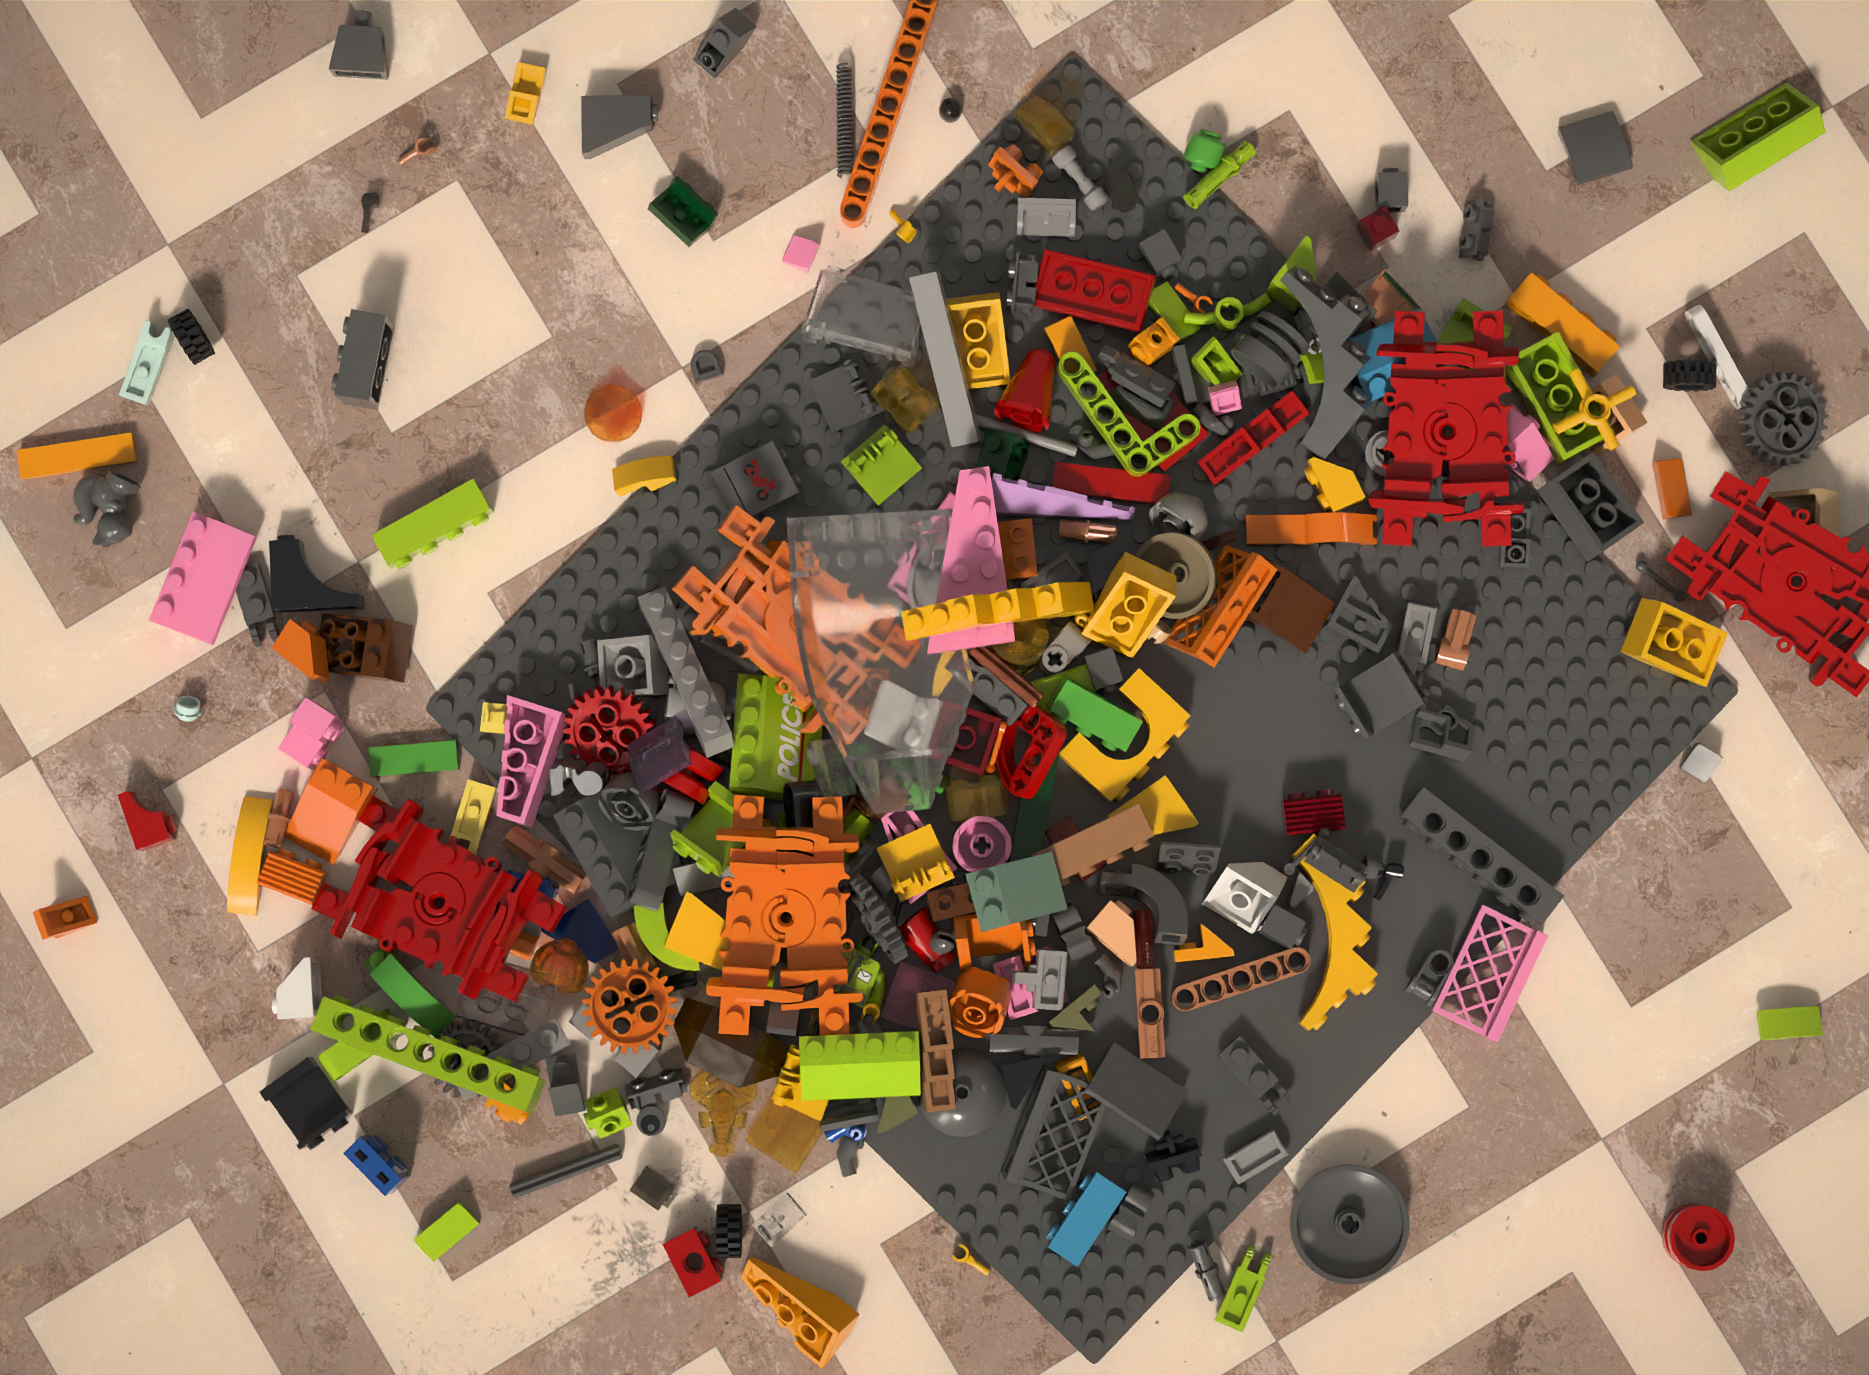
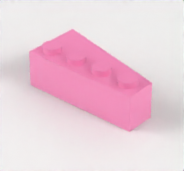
M507 695V718L504 724L505 741L501 757L503 762L502 775L499 781L496 816L532 828L550 776L549 769L554 764L564 735L562 730L567 725L563 721L566 715L562 712Z

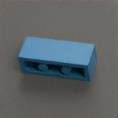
M1097 1171L1093 1175L1087 1173L1078 1187L1082 1190L1077 1200L1073 1198L1069 1200L1062 1211L1066 1215L1060 1225L1054 1223L1046 1235V1238L1050 1240L1047 1247L1077 1267L1126 1194L1124 1189Z

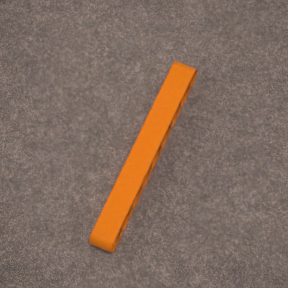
M910 0L840 205L841 220L849 228L860 227L866 220L938 8L939 0H933L930 3H922L920 0ZM913 20H920L925 25L920 30H914L909 24ZM909 46L914 48L916 52L910 57H905L900 51L902 48ZM896 73H902L907 79L903 83L897 84L891 80V77ZM886 100H893L898 105L894 110L889 111L885 110L882 104ZM879 126L885 127L889 131L884 137H876L872 132ZM869 153H875L878 155L879 160L875 164H867L863 158ZM859 180H866L869 182L870 187L866 191H858L854 185ZM849 207H857L861 211L857 218H849L845 212Z

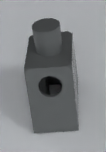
M355 11L354 25L339 26L329 64V70L334 77L388 80L385 38L380 27L371 26V12Z

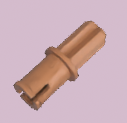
M1061 519L1059 538L1085 540V543H1088V540L1110 543L1117 540L1118 529L1116 526L1090 523V520L1079 522Z
M288 789L277 790L272 813L267 816L269 823L263 844H269L270 847L282 848L286 826L291 822V819L288 817L294 797L292 791Z

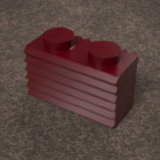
M1334 789L1316 791L1317 797L1305 798V792L1287 794L1288 800L1281 801L1285 836L1319 833L1322 828H1328L1330 831L1346 829L1342 794L1334 795Z

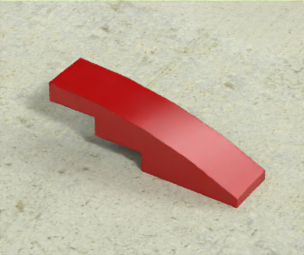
M1292 390L1246 426L1236 431L1197 463L1213 484L1216 485L1310 415L1311 412L1296 392Z

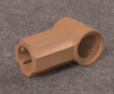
M1451 610L1444 638H1441L1434 663L1460 671L1464 670L1470 653V646L1468 645L1476 621V615L1463 610Z
M635 922L612 933L627 966H631L635 958L640 968H642L646 961L649 962L648 971L652 972L655 968H660L655 956L641 940ZM641 980L633 981L635 986L642 983Z

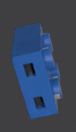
M370 1134L360 1136L343 1154L384 1196L394 1193L410 1177L406 1172L409 1169L408 1166L398 1156L393 1158L387 1154L386 1149L388 1146L379 1136L375 1135L372 1137Z

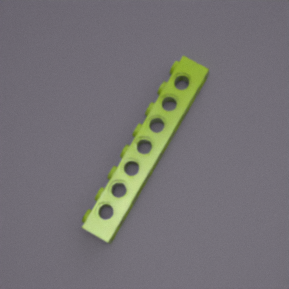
M334 995L333 1000L323 996L310 1030L533 1114L546 1082L538 1077L539 1071L524 1065L521 1070L511 1067V1060L495 1055L494 1060L484 1057V1050L468 1045L467 1050L457 1047V1040L441 1035L440 1040L430 1036L431 1030L418 1025H414L413 1030L403 1026L404 1020L388 1015L386 1019L376 1016L377 1010L365 1005H361L360 1009L349 1006L350 1000L341 996ZM349 1015H353V1025L349 1029H344V1019ZM379 1025L381 1028L380 1035L376 1039H371L370 1030L372 1027ZM406 1035L408 1039L407 1045L403 1049L398 1050L396 1047L398 1038ZM429 1045H433L435 1049L434 1055L430 1059L425 1060L423 1057L424 1049ZM456 1055H460L462 1059L459 1068L451 1070V1059ZM487 1065L489 1069L487 1077L483 1080H478V1069L481 1066ZM514 1075L516 1078L515 1086L511 1090H505V1079Z

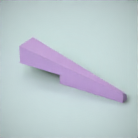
M993 473L992 489L996 516L1133 520L1135 507L1112 504L1111 501L1091 500L1087 499V495L1050 486L1031 484L1021 479L1017 481L1002 478V475Z

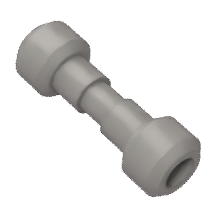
M1062 146L1052 155V161L1058 169H1065L1071 178L1073 177L1079 189L1085 195L1084 202L1090 210H1097L1108 201L1109 195L1102 187H1096L1091 179L1087 178L1083 173L1081 166L1075 160L1077 154L1071 146Z

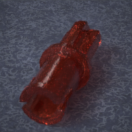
M1151 910L1133 911L1136 967L1138 969H1150L1154 966L1152 940H1155V937L1152 936Z

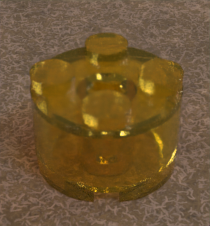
M1043 619L1012 622L1015 642L987 647L1020 675L1029 673L1037 667L1049 640L1048 628Z

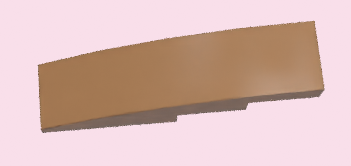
M947 990L916 993L925 1113L954 1110L956 1109L953 1088L955 1074L951 1050L954 1049Z

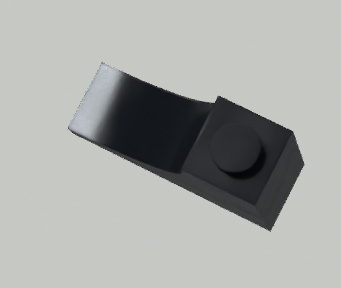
M279 535L277 540L269 541L272 611L276 613L364 609L363 596L336 591L323 584L316 577L307 562L304 544L299 539H295V535Z

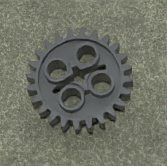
M1776 372V374H1766L1765 379L1755 380L1757 387H1748L1751 397H1742V401L1747 404L1746 408L1738 409L1740 413L1744 414V419L1738 420L1737 423L1745 425V429L1739 434L1748 436L1744 446H1754L1751 455H1760V461L1770 462V465L1790 466V463L1799 464L1801 459H1809V451L1818 450L1815 441L1824 440L1819 431L1828 428L1821 423V419L1828 417V414L1821 413L1820 410L1826 406V402L1818 403L1817 400L1822 393L1812 392L1815 383L1805 384L1806 377H1796L1795 372ZM1781 393L1784 397L1783 403L1780 402ZM1800 413L1803 414V421H1802V423L1800 422V419H1799ZM1764 415L1766 416V419H1767L1765 426H1764L1763 421H1762ZM1783 434H1784L1785 437H1786V442H1785V444H1783V442H1782V436H1783Z
M860 873L847 880L852 894L851 899L861 915L859 919L873 939L875 938L882 951L887 953L892 962L896 964L905 959L908 954L903 943L904 938L894 923L896 919L882 898H879L875 889L871 885L869 886L867 880Z

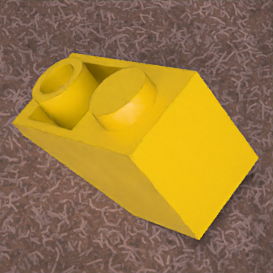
M1315 457L1306 462L1305 475L1311 485H1316L1320 493L1317 495V499L1323 511L1328 510L1329 513L1340 512L1364 500L1365 495L1353 471Z

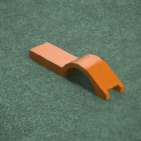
M1343 512L1306 515H1246V545H1307L1324 542L1377 545V538H1373V522L1377 521V515Z

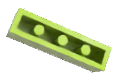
M471 479L371 536L387 565L392 569L397 567L399 570L410 565L413 562L412 558L420 553L427 555L438 549L439 546L437 544L443 540L448 539L452 541L464 534L463 529L473 524L474 527L484 524L490 519L488 515L494 512L478 483Z

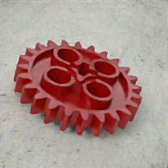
M612 684L606 688L605 692L601 685L594 689V693L592 690L587 689L584 692V697L579 695L574 700L576 704H571L568 708L571 714H567L563 720L569 725H566L562 732L570 734L564 743L573 744L574 747L569 754L578 753L580 757L577 760L583 759L587 766L592 762H601L609 769L610 775L611 773L615 774V772L619 775L626 771L635 773L637 767L642 768L646 764L645 759L649 760L653 755L651 750L656 747L657 742L652 739L658 735V731L650 728L657 721L647 717L652 711L651 708L645 710L641 708L644 704V699L635 702L634 691L629 696L624 695L625 689L623 686L617 692H614ZM604 707L611 708L615 713V717L609 716L605 712ZM585 726L592 727L596 735L589 734ZM625 728L633 730L636 737L633 738L627 735ZM611 729L613 733L609 734L607 731ZM606 747L614 749L616 756L610 755L606 751Z

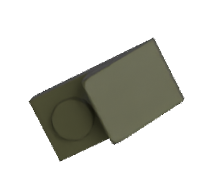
M1093 984L1048 1021V1023L1052 1027L1094 1031L1079 1012L1084 1009L1088 1013L1100 1003L1097 997L1102 994L1101 991Z

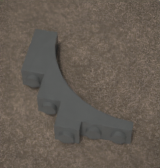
M1294 266L1285 273L1280 281L1297 297L1309 315L1319 337L1324 359V386L1321 404L1313 425L1301 443L1324 461L1373 403L1368 399V395L1363 389L1351 385V382L1371 357L1366 354L1367 351L1361 344L1349 340L1368 316L1369 312L1364 309V303L1354 296L1350 297L1347 294L1337 301L1335 294L1330 289L1324 286L1320 287L1312 280V275L1307 270Z

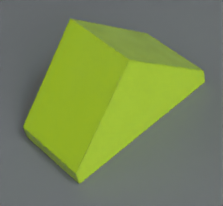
M1212 337L1192 357L1190 366L1212 386L1237 380L1242 375L1241 371L1215 337Z

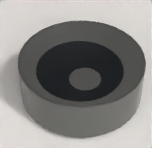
M656 1106L643 1108L638 1113L636 1119L638 1129L647 1136L661 1133L667 1122L665 1113Z

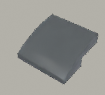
M1613 111L1558 127L1559 138L1568 155L1567 163L1577 185L1632 169L1631 157Z

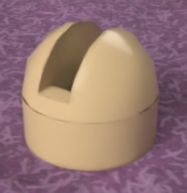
M1159 620L1147 639L1149 640L1153 637V643L1159 644L1164 642L1172 631L1165 622Z

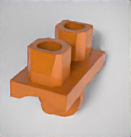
M1014 144L1005 149L999 147L988 164L994 170L991 175L998 180L994 189L1001 192L1006 187L1012 194L1017 191L1023 198H1028L1032 194L1043 171L1035 163H1030L1026 168L1022 167L1018 161L1023 154Z

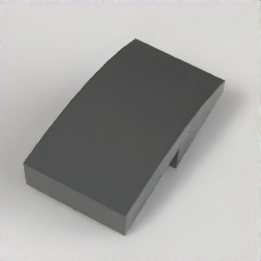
M1525 507L1522 513L1511 514L1512 546H1499L1500 567L1529 568L1531 508Z

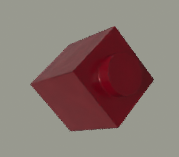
M1386 206L1362 218L1357 225V229L1370 252L1395 239L1400 232Z

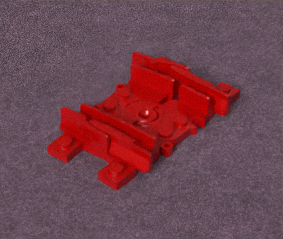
M1395 310L1393 344L1382 343L1376 352V356L1406 357V364L1391 363L1390 382L1396 392L1388 391L1383 396L1385 405H1395V408L1389 413L1388 443L1382 448L1383 451L1389 450L1394 454V461L1382 463L1381 466L1386 471L1384 479L1385 488L1384 490H1373L1368 500L1371 507L1384 509L1382 544L1412 546L1414 517L1426 518L1429 512L1443 514V522L1481 519L1482 547L1512 546L1511 514L1522 513L1525 510V502L1495 503V497L1509 496V470L1504 467V464L1512 465L1516 460L1514 451L1508 449L1503 452V448L1508 444L1507 413L1512 408V405L1501 404L1499 396L1503 392H1511V388L1506 384L1505 366L1517 365L1520 357L1517 347H1504L1503 310L1473 311L1474 341L1439 343L1437 341H1424L1425 311ZM1457 364V365L1467 366V367H1470V368H1473V369L1471 370V369H1467V368L1459 367V366H1444V365ZM1390 395L1394 398V401L1392 402L1388 401L1387 397ZM1444 426H1452L1454 433L1451 436L1444 435L1442 431ZM1511 455L1512 459L1506 460L1505 456ZM1443 460H1449L1450 480H1443L1441 483L1442 499L1430 498L1433 479L1441 475ZM1479 491L1480 507L1464 511L1467 497L1463 496Z
M1724 471L1709 496L1734 510L1728 522L1723 525L1706 551L1682 535L1664 559L1693 579L1687 588V593L1694 599L1702 600L1709 591L1724 602L1727 611L1734 604L1741 605L1743 607V613L1739 616L1741 621H1751L1772 637L1781 636L1782 638H1779L1776 642V647L1780 652H1789L1793 645L1795 654L1810 664H1813L1820 654L1824 655L1825 659L1811 675L1809 681L1819 687L1824 684L1827 678H1830L1857 698L1869 682V670L1851 657L1869 634V623H1867L1869 619V554L1866 552L1865 546L1861 545L1856 552L1848 551L1847 543L1850 537L1840 538L1814 522L1806 524L1805 522L1810 518V513L1805 508L1797 509L1793 517L1790 508L1770 496L1767 497L1762 507L1759 508L1755 504L1767 487L1770 479L1761 476L1752 487ZM1801 512L1805 513V517L1803 519L1799 518V514ZM1794 576L1802 578V583L1798 587L1791 584V579ZM1825 594L1837 600L1848 596L1860 603L1855 611L1852 612L1840 602L1833 608L1822 600L1821 596ZM1844 626L1839 632L1850 638L1837 647L1828 639ZM1783 642L1787 643L1785 648H1781Z

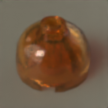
M567 938L544 943L534 953L529 968V975L535 982L546 988L549 983L558 986L557 992L561 993L581 992L587 982L589 973L587 956L577 946L576 942Z

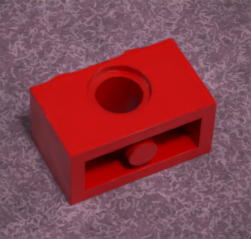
M695 1226L662 1244L689 1298L722 1281L720 1274L724 1273V1269L717 1256L711 1257L707 1247L711 1246V1243L704 1230L698 1231ZM693 1252L699 1253L703 1257L702 1267H690L687 1262L688 1255Z

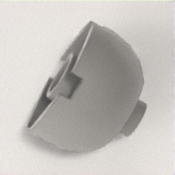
M1173 492L1158 500L1149 511L1152 526L1154 527L1158 524L1162 530L1161 533L1181 532L1194 537L1198 541H1201L1205 535L1208 525L1207 514L1202 501L1196 496L1182 492Z

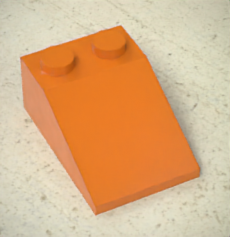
M322 758L303 791L292 815L291 822L286 828L284 837L335 865L357 827L359 817L372 795L376 794L378 788Z

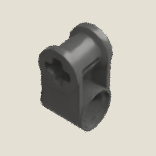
M1442 949L1429 951L1410 978L1404 992L1407 994L1411 992L1425 1000L1426 1005L1430 1007L1438 997L1445 980L1453 968L1454 963L1451 954ZM1437 954H1442L1446 959V965L1440 971H1436L1431 965L1432 958ZM1421 984L1422 986H1424V987H1426L1427 989H1429V991L1424 990L1423 988L1419 987L1418 985Z

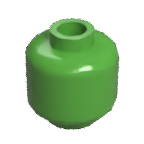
M1201 128L1199 132H1193L1190 135L1184 152V158L1191 162V169L1206 173L1208 168L1214 169L1218 166L1226 148L1225 143L1221 140L1222 135Z

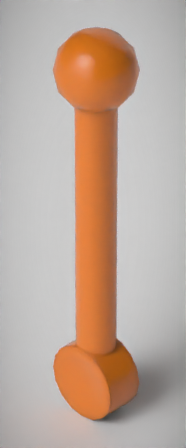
M1001 721L991 758L985 768L988 773H994L996 770L995 761L1007 722Z

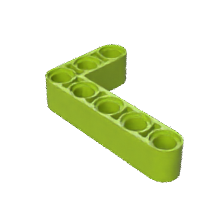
M1068 352L1061 357L1057 366L1060 378L1130 475L1135 477L1145 475L1191 443L1199 434V420L1191 414H1184L1142 442L1085 359L1076 352ZM1067 360H1073L1078 363L1079 371L1070 374L1065 371L1063 363ZM1084 384H1091L1094 386L1096 394L1093 397L1087 398L1081 394L1080 387ZM1102 407L1108 408L1112 412V419L1109 421L1100 420L1097 416V410ZM1182 422L1190 423L1193 427V434L1190 436L1182 435L1179 431V424ZM1118 431L1125 432L1129 436V443L1126 445L1117 444L1114 440V434ZM1159 438L1166 439L1170 445L1169 451L1165 453L1159 452L1155 448V440ZM1140 455L1145 458V468H1134L1131 464V457Z

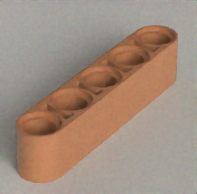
M1289 948L1179 985L1171 992L1170 1000L1173 1007L1177 1010L1190 1011L1303 973L1310 966V955L1303 948ZM1293 952H1298L1303 957V965L1299 969H1294L1289 965L1288 959ZM1266 961L1273 963L1276 969L1274 976L1269 979L1262 976L1260 971L1261 965ZM1237 971H1243L1248 977L1247 984L1242 988L1236 987L1232 980L1234 973ZM1210 980L1216 981L1220 986V992L1215 997H1209L1205 993V984ZM1182 989L1188 990L1192 995V1002L1185 1007L1179 1005L1176 999L1178 992Z

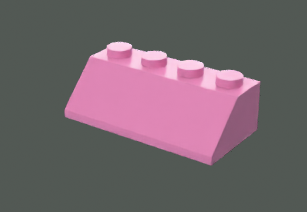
M192 512L149 621L214 645L257 537L212 518Z

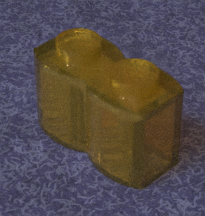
M900 365L882 378L871 391L875 401L883 409L891 412L895 421L909 433L914 432L930 419L940 407L936 398L927 389L919 386L913 374Z
M997 775L982 776L978 783H968V779L952 780L951 786L945 788L950 823L965 822L975 816L997 818L1009 815L1005 785L1002 779L998 780Z

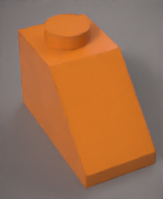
M289 619L271 648L310 679L327 683L329 680L325 638L316 632L318 627L305 619L302 622Z

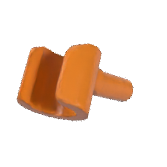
M1180 283L1175 286L1176 290L1193 303V310L1196 313H1206L1199 308L1200 300L1205 301L1209 306L1213 304L1209 297H1198Z

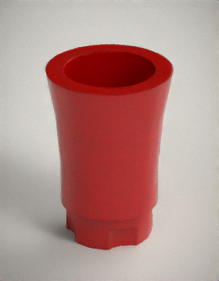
M926 906L915 912L898 926L904 942L919 956L926 966L929 965L935 974L957 957L953 950L943 955L937 954L932 950L930 938L933 933L939 931V928L933 922Z

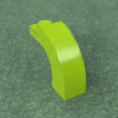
M661 903L657 911L637 905L634 906L638 933L647 949L656 958L678 969L701 971L699 961L664 947L669 935L664 903Z

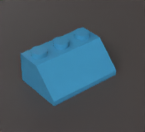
M1416 308L1411 311H1420V309ZM1395 318L1349 338L1350 341L1361 344L1366 349V354L1371 357L1352 381L1354 387L1357 386L1367 393L1370 401L1384 396L1388 391H1396L1390 382L1391 363L1406 364V357L1376 356L1380 344H1393ZM1425 320L1424 341H1437Z

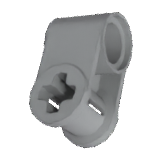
M1072 621L1059 632L1040 658V669L1047 676L1063 672L1092 642V639L1081 634L1082 630ZM1057 656L1059 658L1058 663L1050 666L1048 664L1050 658Z

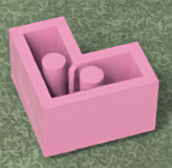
M1510 403L1509 405H1512V408L1507 413L1508 444L1503 448V452L1508 449L1515 452L1516 460L1509 466L1512 471L1530 482L1555 458L1549 450L1550 442L1538 431L1540 428L1538 422L1530 415L1523 416L1520 410ZM1506 455L1505 459L1511 460L1512 456Z
M305 697L289 722L293 724V727L278 749L305 767L313 769L315 765L318 766L322 758H326L328 752L325 750L330 742H336L344 730L342 727L344 720L315 701Z

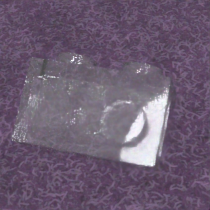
M837 737L822 741L820 739L814 740L807 745L806 758L809 766L813 767L815 775L813 780H816L819 784L821 797L855 795L857 790L846 745Z

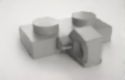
M1037 949L1036 963L1028 964V971L1012 970L1011 982H1014V984L1027 985L1026 991L1033 992L1032 1008L1063 1010L1068 951Z

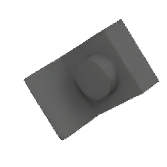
M576 1053L545 1058L550 1083L548 1090L555 1115L561 1116L585 1111Z

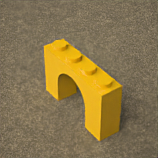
M1140 668L1123 684L1118 693L1142 714L1147 723L1148 740L1144 749L1133 758L1116 760L1102 754L1081 733H1078L1059 753V757L1109 803L1114 798L1119 802L1130 790L1126 785L1134 777L1139 781L1150 769L1147 762L1153 756L1159 759L1170 746L1166 742L1173 734L1179 738L1190 726L1186 721L1191 715Z

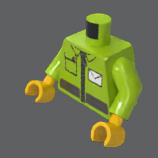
M864 934L856 949H853L850 953L842 952V955L847 959L848 984L833 985V991L863 990V1000L852 1003L863 1009L860 1019L863 1020L865 1014H871L874 1017L872 1023L874 1025L880 1016V1008L886 994L885 973L880 969L881 964L871 959L878 947L877 941ZM845 943L843 947L849 948L850 946ZM818 979L809 982L806 988L811 987L815 981L818 982Z

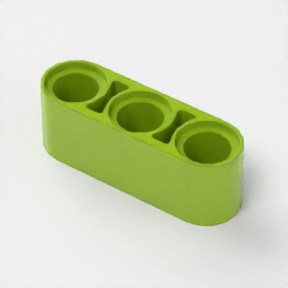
M387 1008L376 1016L386 1019L388 1015H393ZM379 1025L372 1027L370 1030L371 1039H376L380 1035L381 1028ZM338 1041L317 1058L335 1082L374 1054Z

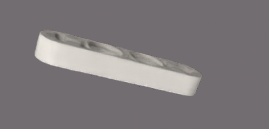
M1696 305L1685 311L1686 320L1708 361L1717 364V377L1731 403L1737 410L1746 407L1747 404L1742 401V397H1751L1748 387L1707 312L1701 305Z

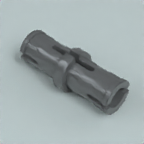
M1198 1240L1191 1243L1188 1249L1196 1266L1195 1273L1204 1285L1208 1300L1213 1302L1222 1299L1226 1295V1291L1219 1278V1267L1211 1258L1206 1240Z

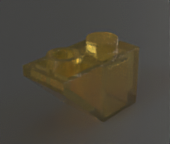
M1036 94L1014 112L1018 120L1051 156L1074 138L1075 129L1055 107Z

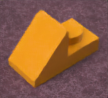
M1199 924L1201 948H1197L1196 942L1185 943L1184 946L1179 945V950L1172 951L1173 962L1234 956V950L1203 924Z

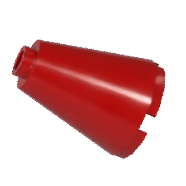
M1036 348L1026 354L995 404L994 414L999 420L1003 421L1005 417L1011 420L1010 425L1036 433L1041 432L1042 427H1045L1046 430L1049 429L1055 373V359L1051 356L1050 351Z

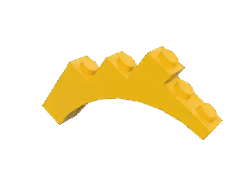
M1057 582L1035 588H1015L992 594H972L950 599L946 602L901 611L906 641L1005 623L1069 617L1092 612L1095 609L1090 582Z
M1311 834L1291 857L1295 860L1317 836ZM1304 858L1298 865L1307 874L1319 895L1326 916L1328 931V956L1322 983L1312 1004L1298 1021L1305 1030L1309 1031L1312 1027L1317 1030L1328 1019L1325 1013L1332 1006L1338 1008L1348 997L1345 993L1347 989L1354 995H1359L1361 992L1366 995L1377 983L1374 978L1378 973L1352 950L1355 946L1360 949L1371 937L1368 932L1372 927L1346 904L1348 901L1353 904L1363 894L1364 890L1361 887L1366 881L1359 885L1355 893L1304 862Z

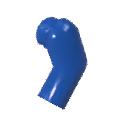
M861 1124L825 1131L824 1133L826 1138L833 1143L844 1135L853 1137V1141H860L866 1136L867 1130L865 1125Z

